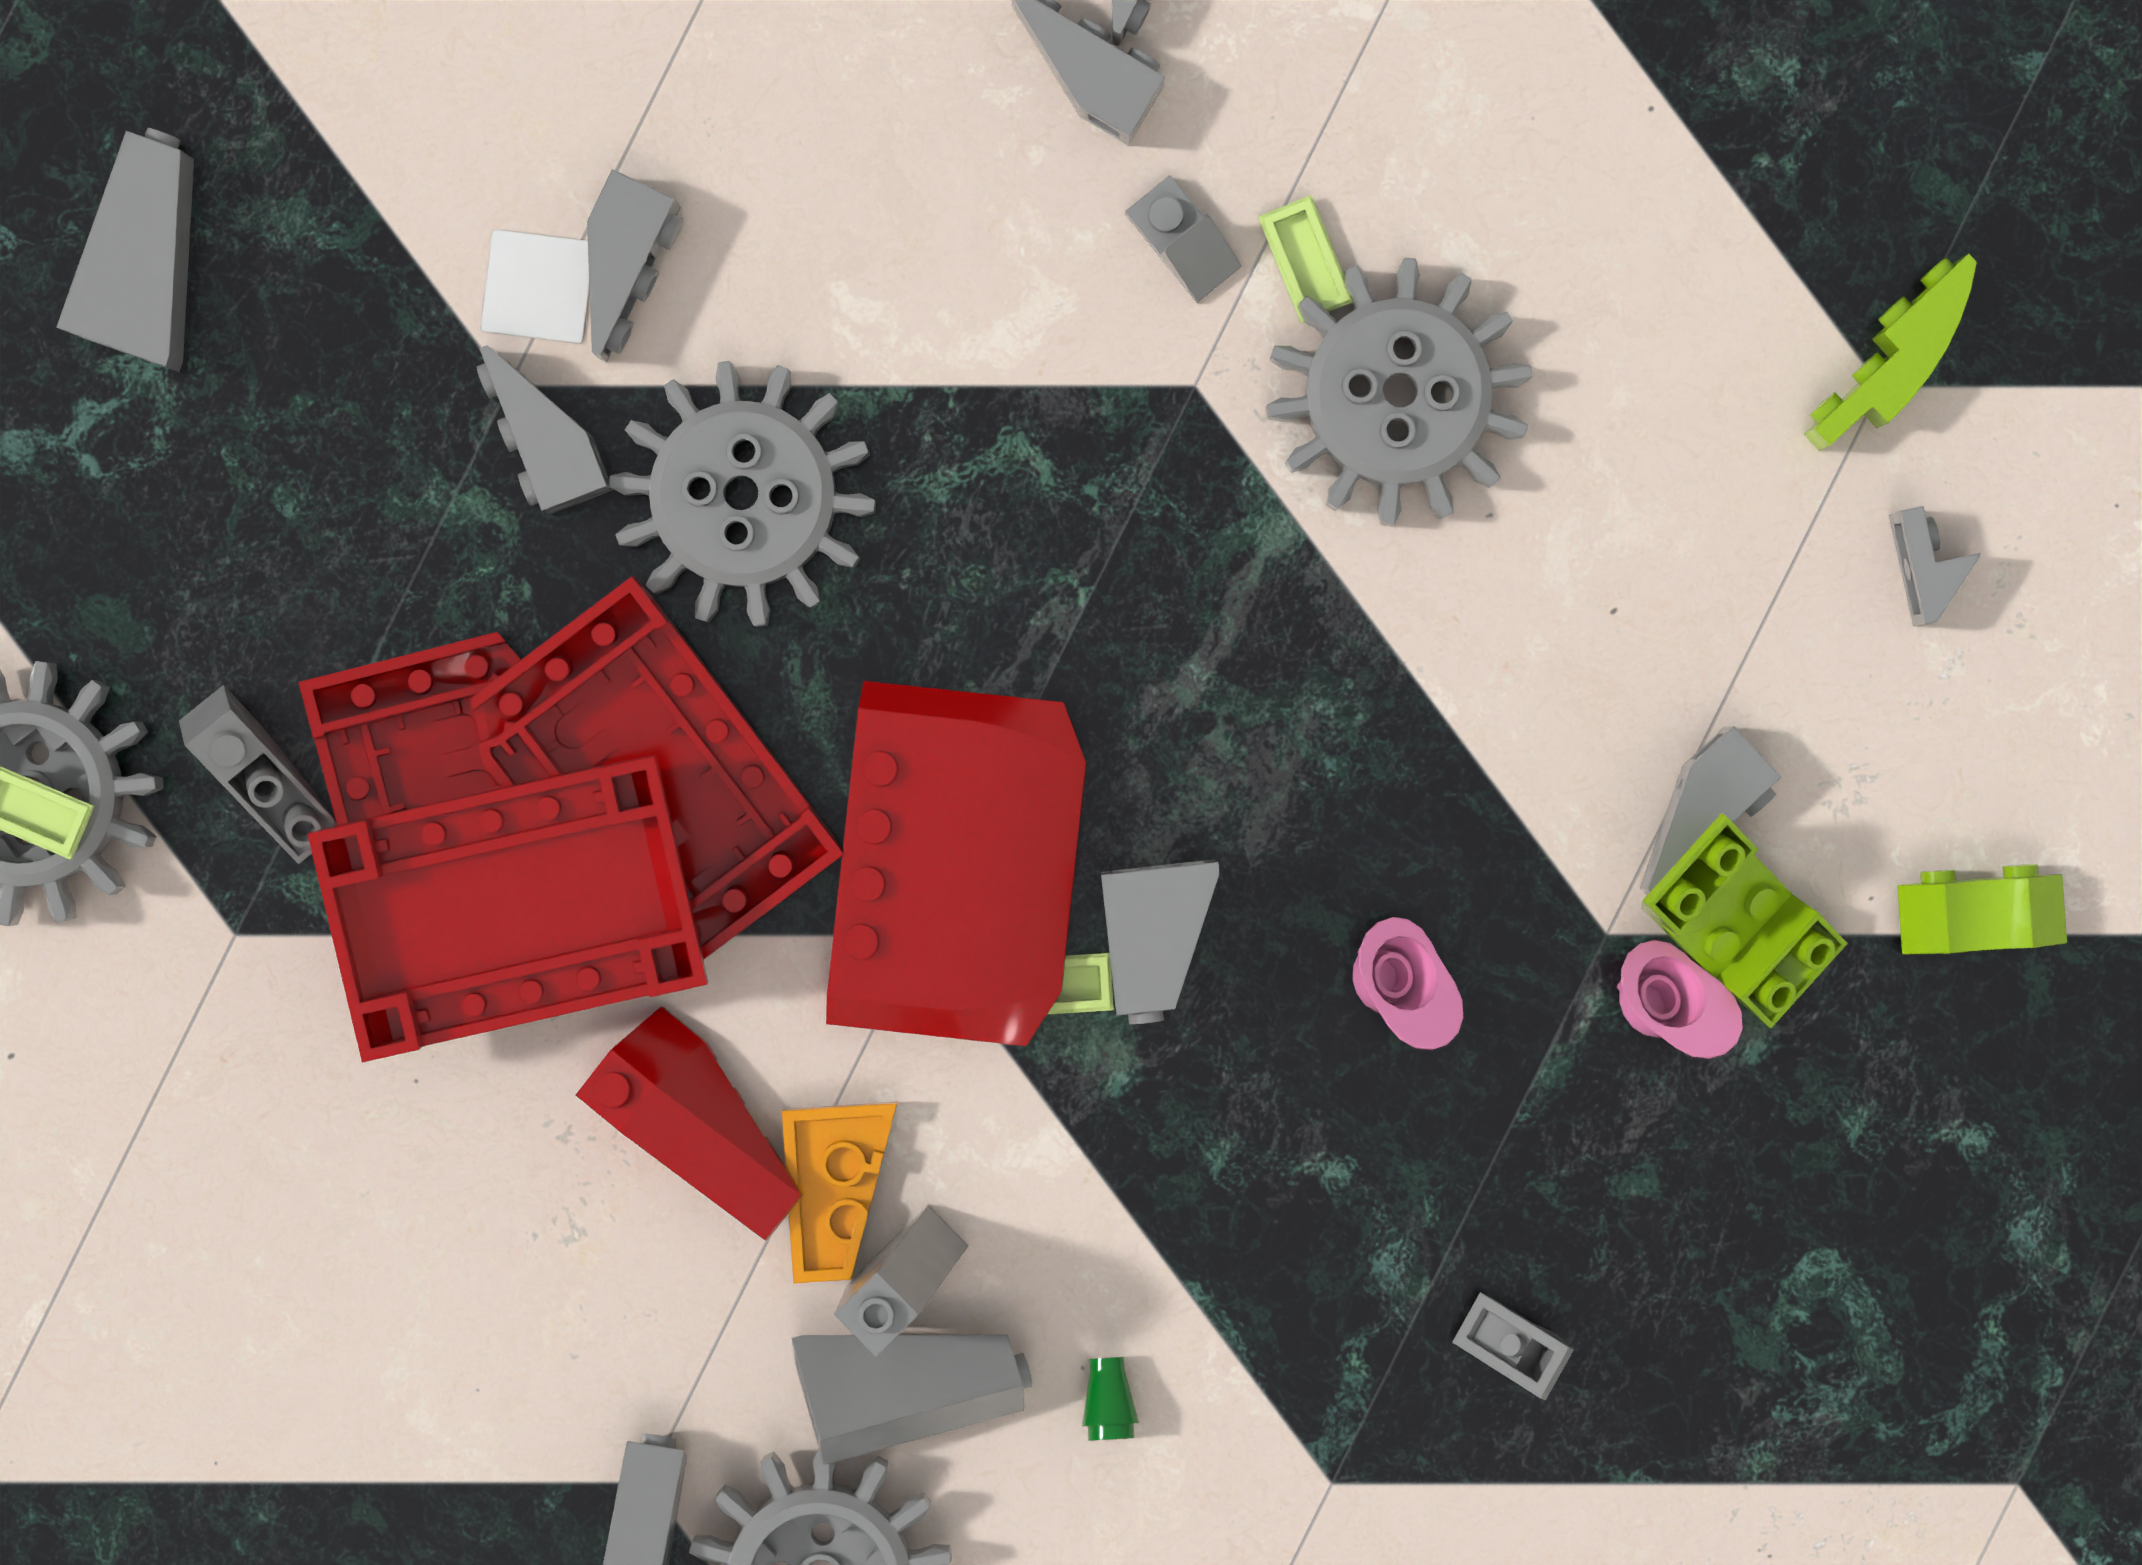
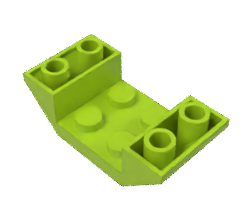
M1721 813L1642 900V910L1696 964L1719 980L1734 995L1737 1001L1771 1029L1848 943L1816 910L1794 896L1755 855L1759 849L1726 815Z

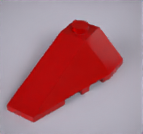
M661 1006L608 1052L576 1093V1096L620 1133L766 1241L803 1194L768 1138L763 1136L744 1106L746 1103L741 1095L731 1085L717 1063V1057L709 1044L665 1007Z

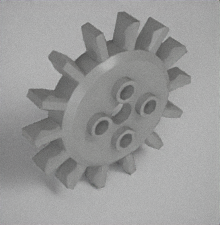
M1404 258L1396 273V298L1380 301L1373 299L1369 290L1368 279L1359 266H1352L1345 270L1344 276L1345 289L1353 301L1354 311L1338 321L1327 312L1320 302L1308 296L1297 307L1304 322L1315 328L1323 337L1315 354L1301 352L1292 346H1274L1269 361L1283 370L1303 373L1307 376L1303 397H1281L1267 404V419L1284 422L1296 417L1309 418L1315 438L1295 448L1286 460L1285 465L1293 473L1307 469L1317 458L1328 454L1341 466V474L1337 481L1329 488L1326 506L1334 511L1350 500L1353 488L1361 478L1380 484L1381 497L1377 511L1380 524L1383 526H1393L1401 512V487L1418 483L1424 486L1429 507L1439 519L1447 517L1453 513V498L1445 486L1443 473L1456 464L1461 465L1469 472L1475 482L1487 488L1494 486L1501 478L1493 463L1483 458L1474 448L1482 432L1489 431L1505 439H1522L1525 437L1528 424L1516 416L1504 415L1491 410L1492 389L1500 387L1516 388L1532 378L1531 366L1513 363L1502 368H1489L1482 347L1493 340L1501 338L1513 320L1508 312H1503L1490 316L1480 327L1470 331L1455 317L1456 311L1468 297L1472 278L1461 273L1447 285L1441 303L1435 306L1416 298V287L1420 274L1415 258ZM1398 339L1410 340L1415 348L1414 355L1409 359L1398 358L1393 351L1394 342ZM1404 375L1413 381L1416 387V397L1413 403L1406 407H1395L1388 403L1384 397L1383 387L1389 377ZM1356 376L1365 377L1371 386L1370 393L1365 397L1354 396L1349 389V382L1352 378ZM1445 383L1451 388L1452 398L1448 403H1437L1432 398L1431 388L1434 384ZM1400 420L1406 424L1408 436L1405 440L1394 441L1390 439L1387 434V426L1391 421Z
M730 361L718 362L716 382L720 390V404L700 411L695 406L689 390L673 379L665 384L664 388L668 402L678 411L682 418V423L669 437L662 436L647 423L630 420L625 431L637 445L653 450L658 456L651 475L639 476L629 472L610 475L609 487L625 496L648 495L652 517L643 522L628 524L615 535L619 545L622 547H639L651 539L661 537L663 543L671 552L669 558L652 571L646 583V586L654 594L659 595L670 589L677 578L687 569L704 578L702 590L695 601L696 619L710 623L719 610L720 596L725 586L744 587L747 592V614L753 626H768L771 609L766 596L767 584L787 578L793 586L797 599L813 609L821 604L822 601L818 586L809 579L803 566L817 552L828 555L840 566L855 568L861 558L849 544L835 540L828 533L834 514L846 513L857 517L872 515L876 513V501L861 493L849 495L837 493L833 473L841 468L860 464L870 456V453L864 441L848 442L836 450L825 452L815 438L822 426L834 418L840 406L839 402L830 393L815 401L809 412L803 418L797 420L783 411L784 400L791 389V371L788 368L777 365L768 378L765 397L761 403L741 401L739 394L740 377L734 365ZM742 441H749L755 447L754 457L745 463L737 461L734 456L736 445ZM738 477L750 478L758 487V498L755 504L745 510L732 508L726 500L725 493L728 484ZM698 478L707 479L711 487L709 495L701 500L694 499L689 491L691 483ZM778 486H787L792 491V500L785 507H777L771 501V493ZM733 523H743L748 530L747 538L741 544H732L727 539V529Z
M35 661L30 674V691L27 701L10 700L6 680L0 670V766L25 777H35L42 784L65 794L73 788L78 789L83 795V801L95 807L72 860L32 843L26 844L22 839L0 830V925L3 926L19 924L24 911L26 886L42 885L44 888L48 909L56 923L76 918L75 901L69 890L67 878L81 870L89 876L96 888L108 895L118 894L126 885L118 871L111 867L101 856L111 838H115L129 847H153L157 837L143 825L132 824L120 818L123 796L128 794L148 796L164 789L163 777L148 773H139L128 777L121 776L119 764L115 757L121 750L136 745L148 733L147 728L143 722L120 724L111 733L103 737L98 729L90 723L93 715L105 703L110 689L108 685L98 680H91L80 690L70 709L54 705L53 695L58 679L56 663ZM39 742L44 743L49 750L48 759L43 764L36 763L32 758V749Z
M819 1448L813 1460L814 1483L793 1487L790 1484L785 1464L775 1452L764 1455L761 1460L762 1477L770 1488L773 1497L759 1508L748 1502L740 1491L725 1484L717 1493L715 1501L725 1514L735 1519L741 1525L742 1529L736 1541L728 1542L712 1535H695L689 1550L690 1554L703 1561L717 1562L724 1565H773L776 1562H785L788 1565H809L816 1560H824L832 1565H949L952 1560L950 1545L932 1544L921 1549H909L902 1532L910 1525L922 1520L929 1510L931 1501L925 1492L908 1498L900 1508L889 1513L878 1502L873 1500L876 1492L886 1480L887 1460L877 1456L865 1468L859 1487L852 1489L834 1483L836 1462L823 1465ZM819 1523L829 1524L834 1530V1537L826 1542L817 1540L813 1534L814 1526Z

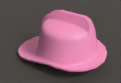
M1395 917L1377 922L1365 934L1353 965L1352 980L1357 995L1367 1007L1381 1014L1388 1027L1401 1041L1414 1048L1434 1050L1447 1045L1459 1033L1464 1018L1463 1000L1456 983L1422 928L1408 919Z
M1652 940L1638 944L1627 954L1621 968V980L1617 988L1619 990V1004L1623 1016L1634 1029L1647 1036L1662 1037L1672 1046L1692 1057L1710 1059L1725 1055L1737 1044L1743 1029L1742 1012L1734 995L1719 980L1671 943Z

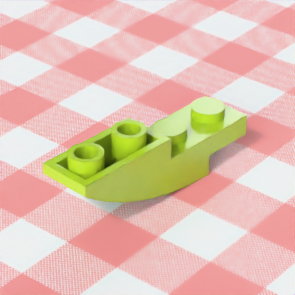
M1970 254L1954 263L1947 257L1942 259L1920 280L1926 286V289L1910 303L1903 296L1878 319L1884 328L1872 340L1887 357L1883 359L1878 352L1875 353L1851 375L1858 383L1843 398L1836 392H1833L1809 414L1816 423L1804 435L1819 451L1831 446L1863 415L1876 429L1888 424L1912 400L1930 377L1952 340L1971 292L1977 262Z

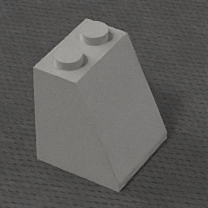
M1215 859L1101 872L1116 1015L1128 1014L1129 1024L1163 1021V1010L1176 1008L1220 874L1219 864Z

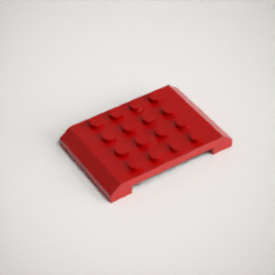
M656 755L624 760L312 831L307 834L362 1063L420 1050L423 1046L626 1000L650 996L651 998L704 986L709 982Z

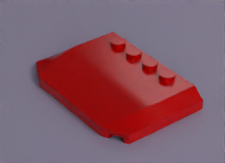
M631 576L470 698L471 709L474 711L480 741L478 745L482 763L501 788L624 760L656 755L703 960L844 855L842 847L829 827L663 609L635 576Z
M498 632L298 682L337 825L501 788L482 763L475 715L470 704L471 697L521 660Z
M863 681L857 715L843 843L844 855H842L827 989L826 1024L1027 1046L1051 1007L1060 996L1063 988L1087 767L1086 759L1064 702Z

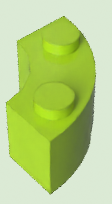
M2038 864L2002 866L2003 877L1956 880L1955 870L1920 872L1921 883L1897 885L1902 954H1950L1980 950L2036 948L2067 943L2062 874L2039 875Z

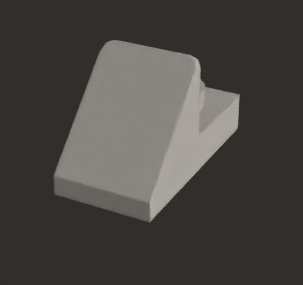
M1170 175L1125 211L1127 218L1196 303L1242 267L1208 214L1203 216Z
M1924 506L1889 514L1913 626L1937 622L1979 559L1980 553L1936 562L1934 551L1940 549L1939 532L1934 518H1926Z
M1481 1292L1452 1342L1543 1400L1547 1399L1574 1351L1569 1344L1553 1331L1532 1323L1499 1301Z

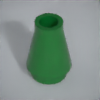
M1124 1357L1089 1359L1090 1374L1082 1427L1088 1426V1441L1134 1438V1423H1139L1124 1369Z

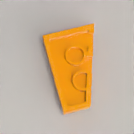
M898 1101L782 1110L785 1167L803 1194L789 1212L793 1284L851 1280Z

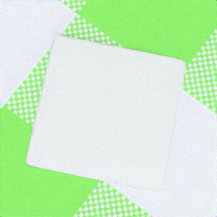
M493 230L480 329L483 332L581 343L583 340L589 292L588 241Z

